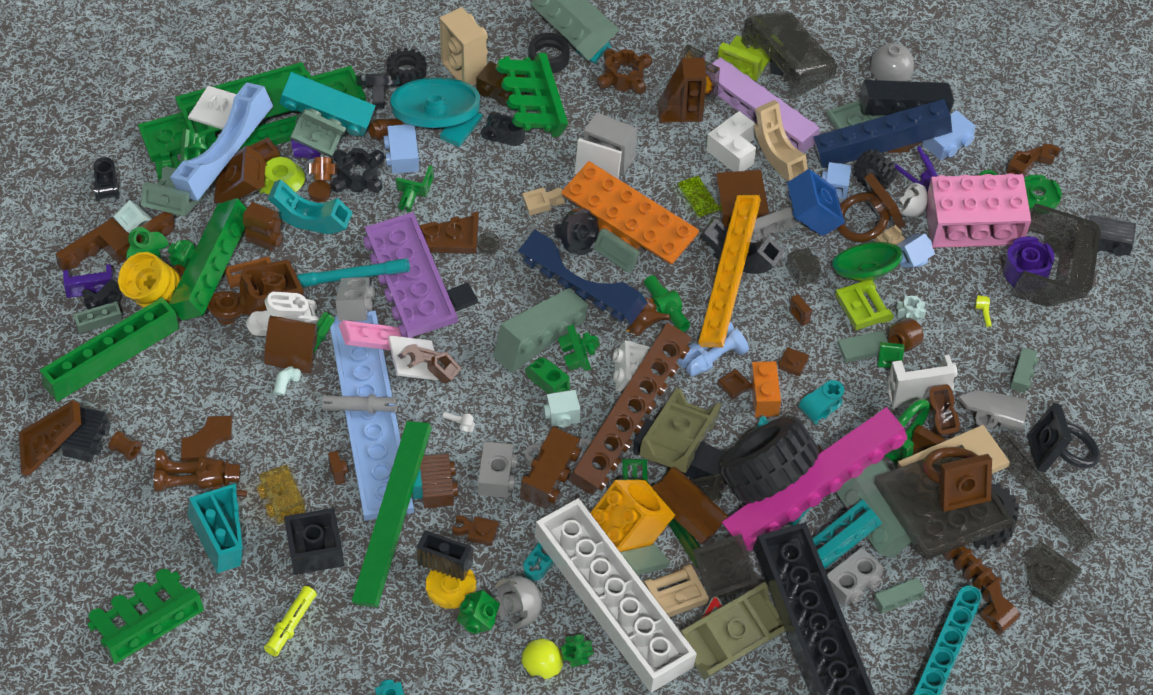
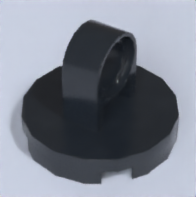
M386 73L365 74L363 79L358 74L355 75L357 85H372V103L376 105L375 109H384V85L400 84V74H394V78H391Z
M575 208L566 214L562 224L554 225L555 237L561 238L563 246L571 254L585 255L591 252L593 248L590 247L598 238V221L596 217L589 213L591 211L588 209Z

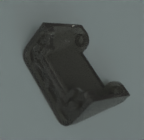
M785 10L756 14L745 20L741 42L747 49L751 46L755 49L761 47L784 72L782 80L789 82L791 89L787 93L793 99L835 78L837 72L836 60L830 57L793 13Z

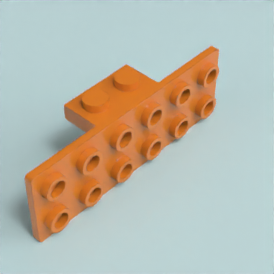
M590 161L583 166L562 190V196L582 209L590 210L591 212L589 213L597 217L599 231L606 228L638 250L642 246L671 265L699 234L697 228Z

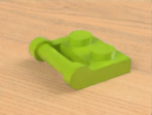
M873 280L859 282L836 290L835 296L855 331L893 320L894 315L890 309L886 308L876 291V285ZM863 293L868 294L878 312L875 313Z

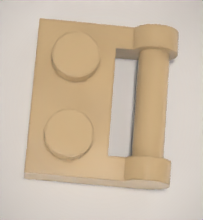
M691 564L683 566L682 570L655 580L650 578L643 581V584L669 617L709 602V597ZM684 579H687V582L678 584L668 589L659 592L657 590L665 586L674 584L676 582L682 581Z

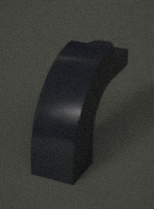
M714 218L700 237L715 250L712 255L720 261L728 228L717 218ZM769 236L759 242H750L743 272L750 274L765 273L775 267L785 251Z

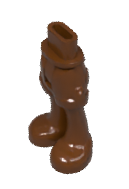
M156 449L154 492H163L168 488L198 485L199 489L213 488L216 485L226 486L228 482L240 481V464H229V460H226L225 464L223 460L209 457H200L198 461L174 462L169 460L165 450ZM173 474H191L183 476H173Z

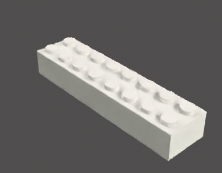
M579 498L536 521L535 538L650 693L694 667L697 653Z

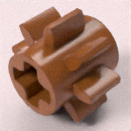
M314 157V163H309V174H314V180L331 181V175H336L337 164H331V158Z

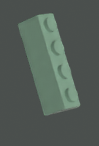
M534 0L531 3L533 8L588 61L619 31L588 0Z
M883 460L868 466L860 476L851 478L836 492L848 510L863 499L883 524L867 536L881 555L891 558L895 557L930 526ZM864 508L855 515V520L866 512Z

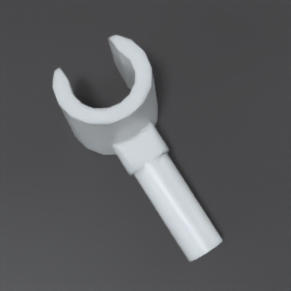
M447 412L443 413V418L460 423L461 431L473 432L475 423L471 414H464L461 417Z

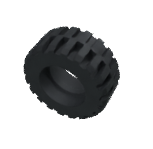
M794 416L780 417L758 427L755 431L748 433L742 440L736 442L727 451V454L722 457L719 470L738 500L744 503L760 502L780 491L782 492L789 485L798 481L802 475H805L818 459L819 448L799 418Z

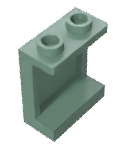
M165 166L162 168L161 181L157 184L150 182L143 184L141 206L186 216L204 198L206 191L198 201L189 199L190 192L176 189L170 178L176 168Z

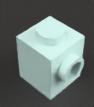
M576 390L547 394V404L543 405V413L545 419H550L551 427H567L571 423L580 422V406Z

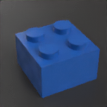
M807 169L787 182L789 188L788 196L792 201L794 209L792 213L798 222L804 223L811 231H815L820 235H826L845 223L836 188L815 172Z

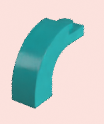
M281 179L274 182L267 198L279 209V218L296 228L323 234H333L346 230L353 213L338 198L324 203L308 201L294 192Z

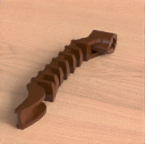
M922 514L930 526L919 535L922 536L920 539L921 545L925 548L933 540L937 539L933 545V551L936 554H939L946 548L947 551L944 554L946 561L950 562L953 558H956L954 567L958 572L962 568H966L964 578L967 581L971 580L974 576L977 578L973 582V586L978 590L982 587L985 589L982 599L988 605L979 614L985 620L986 625L998 635L1004 633L1020 618V614L1017 608L1001 595L1000 585L1002 579L1000 577L997 578L992 573L991 568L987 569L982 564V560L980 558L977 559L973 555L970 548L967 549L963 545V541L957 540L953 536V532L951 530L948 531L943 526V522H938L932 514Z

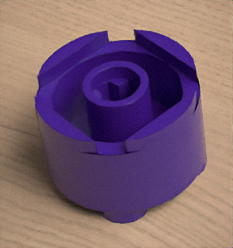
M1031 236L1020 237L1013 241V244L1008 248L1003 267L1004 276L1013 288L1036 290L1047 284L1055 257L1053 249L1049 244L1045 242L1044 245L1038 241V238Z

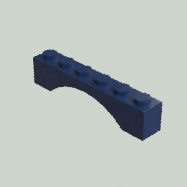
M535 229L518 250L523 258L522 262L530 269L536 267L545 278L557 280V284L563 289L570 288L584 301L587 299L592 301V305L601 312H604V310L610 312V316L619 323L625 321L631 325L648 303L641 292L624 282L596 283L576 276L564 266L559 249L553 240Z

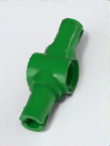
M655 275L648 276L644 280V286L652 295L656 310L661 314H669L674 326L682 332H686L690 328V322L682 313V301L676 290L669 291L667 288H664Z

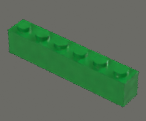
M238 198L217 204L168 303L182 321L204 314L245 229L243 214L247 208Z
M161 297L39 370L44 388L56 402H59L177 331L179 327L175 310Z

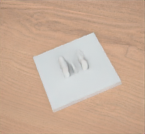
M208 86L189 114L188 119L223 130L231 112L234 97L237 94Z
M579 138L574 174H577L590 161L619 179L622 151Z
M388 336L397 376L439 380L427 369V363L422 362L409 368L407 365L411 362V357L406 355V357L400 359L397 356L404 347L412 344L434 351L432 341Z

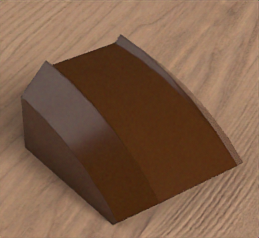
M245 146L235 153L216 177L214 203H223L245 197L265 187L264 178L267 163L259 152L249 146Z

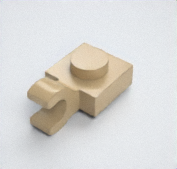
M540 188L522 193L529 216L551 210V205L565 204L562 188H556L549 192H546L545 188Z

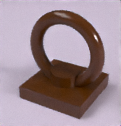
M872 173L864 177L870 193L862 192L851 195L840 204L843 218L847 210L858 202H869L880 217L878 224L872 230L865 233L852 232L846 227L845 223L837 228L838 232L852 242H867L878 237L887 227L889 219L899 229L905 226L896 202Z
M945 447L932 451L923 460L922 468L925 475L930 480L940 484V507L944 512L991 501L992 458L989 454L978 456L976 453L964 448ZM946 457L963 458L962 460L941 464L940 473L933 469V463L939 459Z

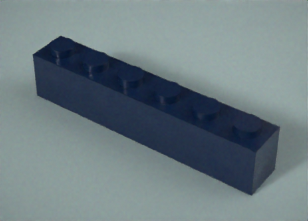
M942 99L816 135L813 138L821 168H828L829 162L844 164L858 160L869 149H872V151L879 150V153L953 132L951 115L945 100Z

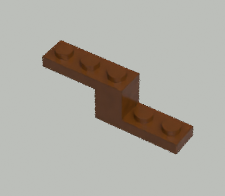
M162 212L140 227L146 228L149 232H160L164 236H168L175 228L173 215L168 212ZM112 217L57 252L55 255L58 267L62 271L74 269L87 257L95 256L101 248L120 264L127 260L126 252L130 246L128 242L129 233ZM139 234L136 236L138 243L142 241V237Z

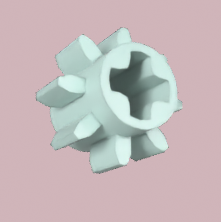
M905 296L904 302L898 301L897 318H912L917 322L919 318L924 319L926 310H924L925 302H921L917 296Z

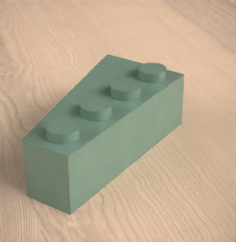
M568 288L501 323L493 357L511 373H514L557 341L559 337L565 335L568 332L567 326L572 324L575 327L580 326L586 319L589 304Z

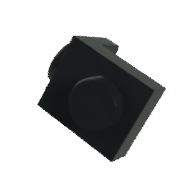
M112 279L96 294L86 288L82 291L84 305L88 310L113 302L118 304L121 298L119 284Z

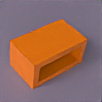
M776 361L752 362L750 381L754 416L779 417L781 396Z

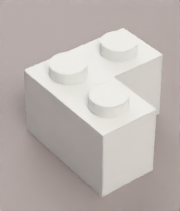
M740 111L708 133L706 151L733 172L747 170L754 164L756 147L750 143L754 140L755 123Z

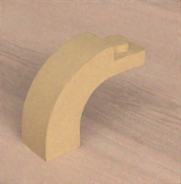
M773 100L755 108L758 123L754 125V130L758 143L768 162L787 181L808 169L806 154L796 149L787 138L782 124L779 103Z

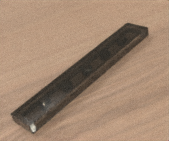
M1008 431L993 437L1010 462L1007 469L1077 552L1098 541L1099 537L1048 477L1042 471L1037 470L1035 462Z

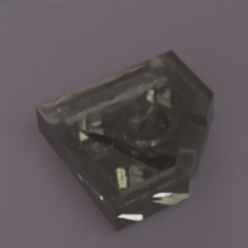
M1041 541L1037 543L1024 560L1030 593L1051 608L1080 576L1082 571L1080 567Z

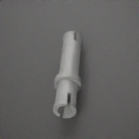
M370 394L369 397L323 395L322 401L332 402V404H322L323 411H368L369 414H375V411L396 413L398 407L387 406V404H398L397 397H376L373 394Z

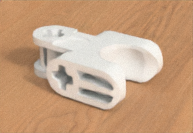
M271 292L264 300L267 310L253 312L246 320V325L253 335L266 336L270 315L316 324L320 317L316 316L317 304L314 300L306 299L298 293Z

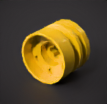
M140 252L130 256L123 263L118 276V284L122 293L142 308L161 297L169 303L180 281V275L172 267L149 252Z

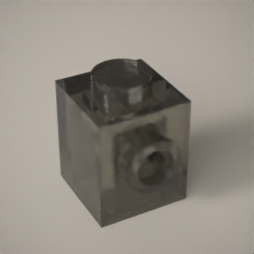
M809 247L794 250L787 254L786 269L797 287L819 281L820 262L818 257L812 254Z

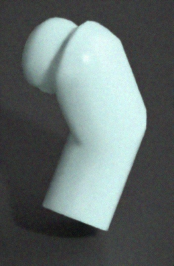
M289 366L280 371L276 378L273 394L285 396L287 384L291 380L296 382L300 380V369H294L293 366Z

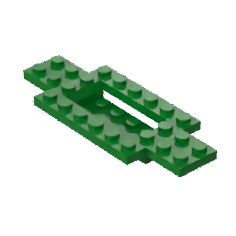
M303 62L212 86L237 94L246 82L264 86L273 105L264 118L290 111L279 104L291 72L366 101L361 85L356 84V74L352 66L311 76L309 71H306ZM206 88L176 96L175 102L180 113L138 124L141 138L151 162H154V159L161 158L160 153L169 152L170 156L181 154L179 142L182 140V132L185 129L196 134L206 135L205 145L208 146V149L217 140L215 132L222 129L188 119L189 114ZM298 115L257 126L238 151L265 138H269L274 145L291 141L289 138Z

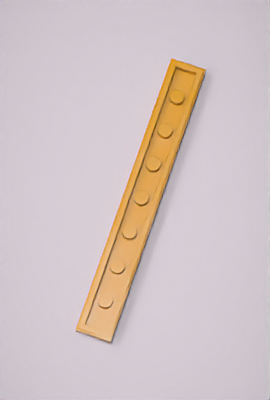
M737 195L699 338L700 347H724L761 202L759 195Z

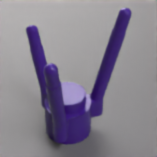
M918 146L917 150L927 168L920 176L921 182L896 163L894 168H897L911 182L923 185L928 192L931 177H937L938 174L928 155Z

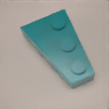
M236 483L189 497L187 516L216 573L241 566L243 546Z

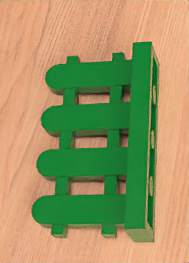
M538 53L534 61H531L530 57H525L523 60H512L510 56H504L503 59H500L496 64V69L498 72L508 76L503 79L501 86L504 90L512 91L513 93L509 96L506 103L511 109H518V112L512 118V123L517 127H523L524 131H529L531 128H544V131L550 132L552 137L561 136L568 125V121L547 54ZM515 74L527 75L528 78L516 77ZM521 92H531L533 95H521ZM526 110H538L539 113H527Z
M161 569L155 575L157 583L149 586L146 582H139L133 588L135 596L127 600L125 596L117 595L112 598L111 605L113 609L105 613L100 608L90 611L88 615L90 622L87 624L91 632L96 629L103 637L100 642L104 648L106 647L109 657L114 664L204 611L198 592L190 587L185 589L178 581L181 578L177 571L171 573L168 569ZM162 589L170 597L164 602L156 595ZM139 603H142L147 610L141 616L134 608ZM117 616L125 623L119 629L111 621Z

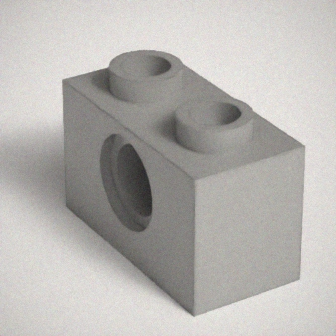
M484 442L478 479V495L508 498L509 489L514 490L515 475H511L512 469H517L518 454H514L513 444Z

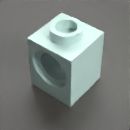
M130 200L114 216L128 233L152 219L142 207Z

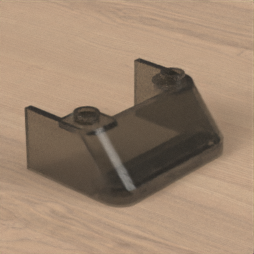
M1035 203L1030 212L1031 223L1028 230L1044 235V245L1046 242L1051 246L1055 254L1060 255L1056 280L1023 271L1011 292V296L1045 307L1086 297L1093 286L1101 233L1100 227L1091 220Z

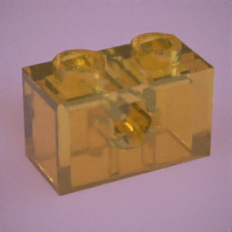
M287 464L258 474L260 482L259 485H256L258 494L261 499H266L268 504L265 505L268 517L270 519L274 518L277 525L285 523L284 516L305 513L304 501Z

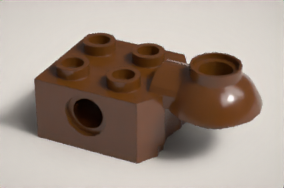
M288 259L243 268L239 293L232 291L214 293L207 307L219 323L227 325L234 323L240 316L251 315L255 311H266L267 308L264 300L271 292L298 293L303 296L304 291Z

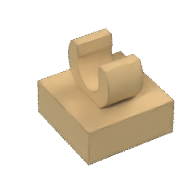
M895 225L883 231L874 241L897 245L905 240V238L902 236V231Z

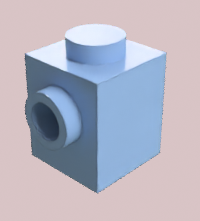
M829 162L828 171H823L822 178L836 188L838 198L846 199L852 166Z
M926 233L913 234L897 244L902 250L903 259L900 265L903 268L920 267L928 263V258L935 254L932 242Z

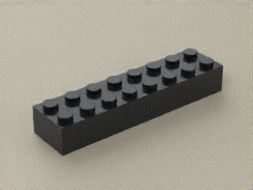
M806 522L759 535L753 549L810 694L875 695Z

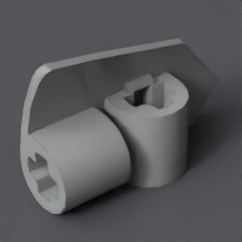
M979 390L959 396V400L966 409L977 411L976 422L979 426L984 425L985 428L989 429L996 426L997 422H999L1000 427L1022 432L1027 413L1028 399Z

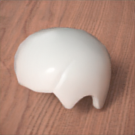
M919 183L910 184L905 190L904 196L899 198V201L902 203V208H899L901 215L917 217L924 212L928 202V195L923 185Z

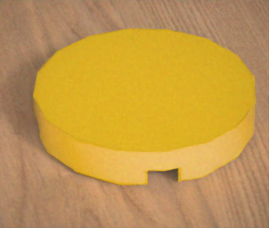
M470 569L465 580L460 581V579L456 580L455 577L451 578L450 575L446 576V574L431 570L426 578L427 595L437 606L448 609L458 608L463 602L465 595L476 592L475 575Z

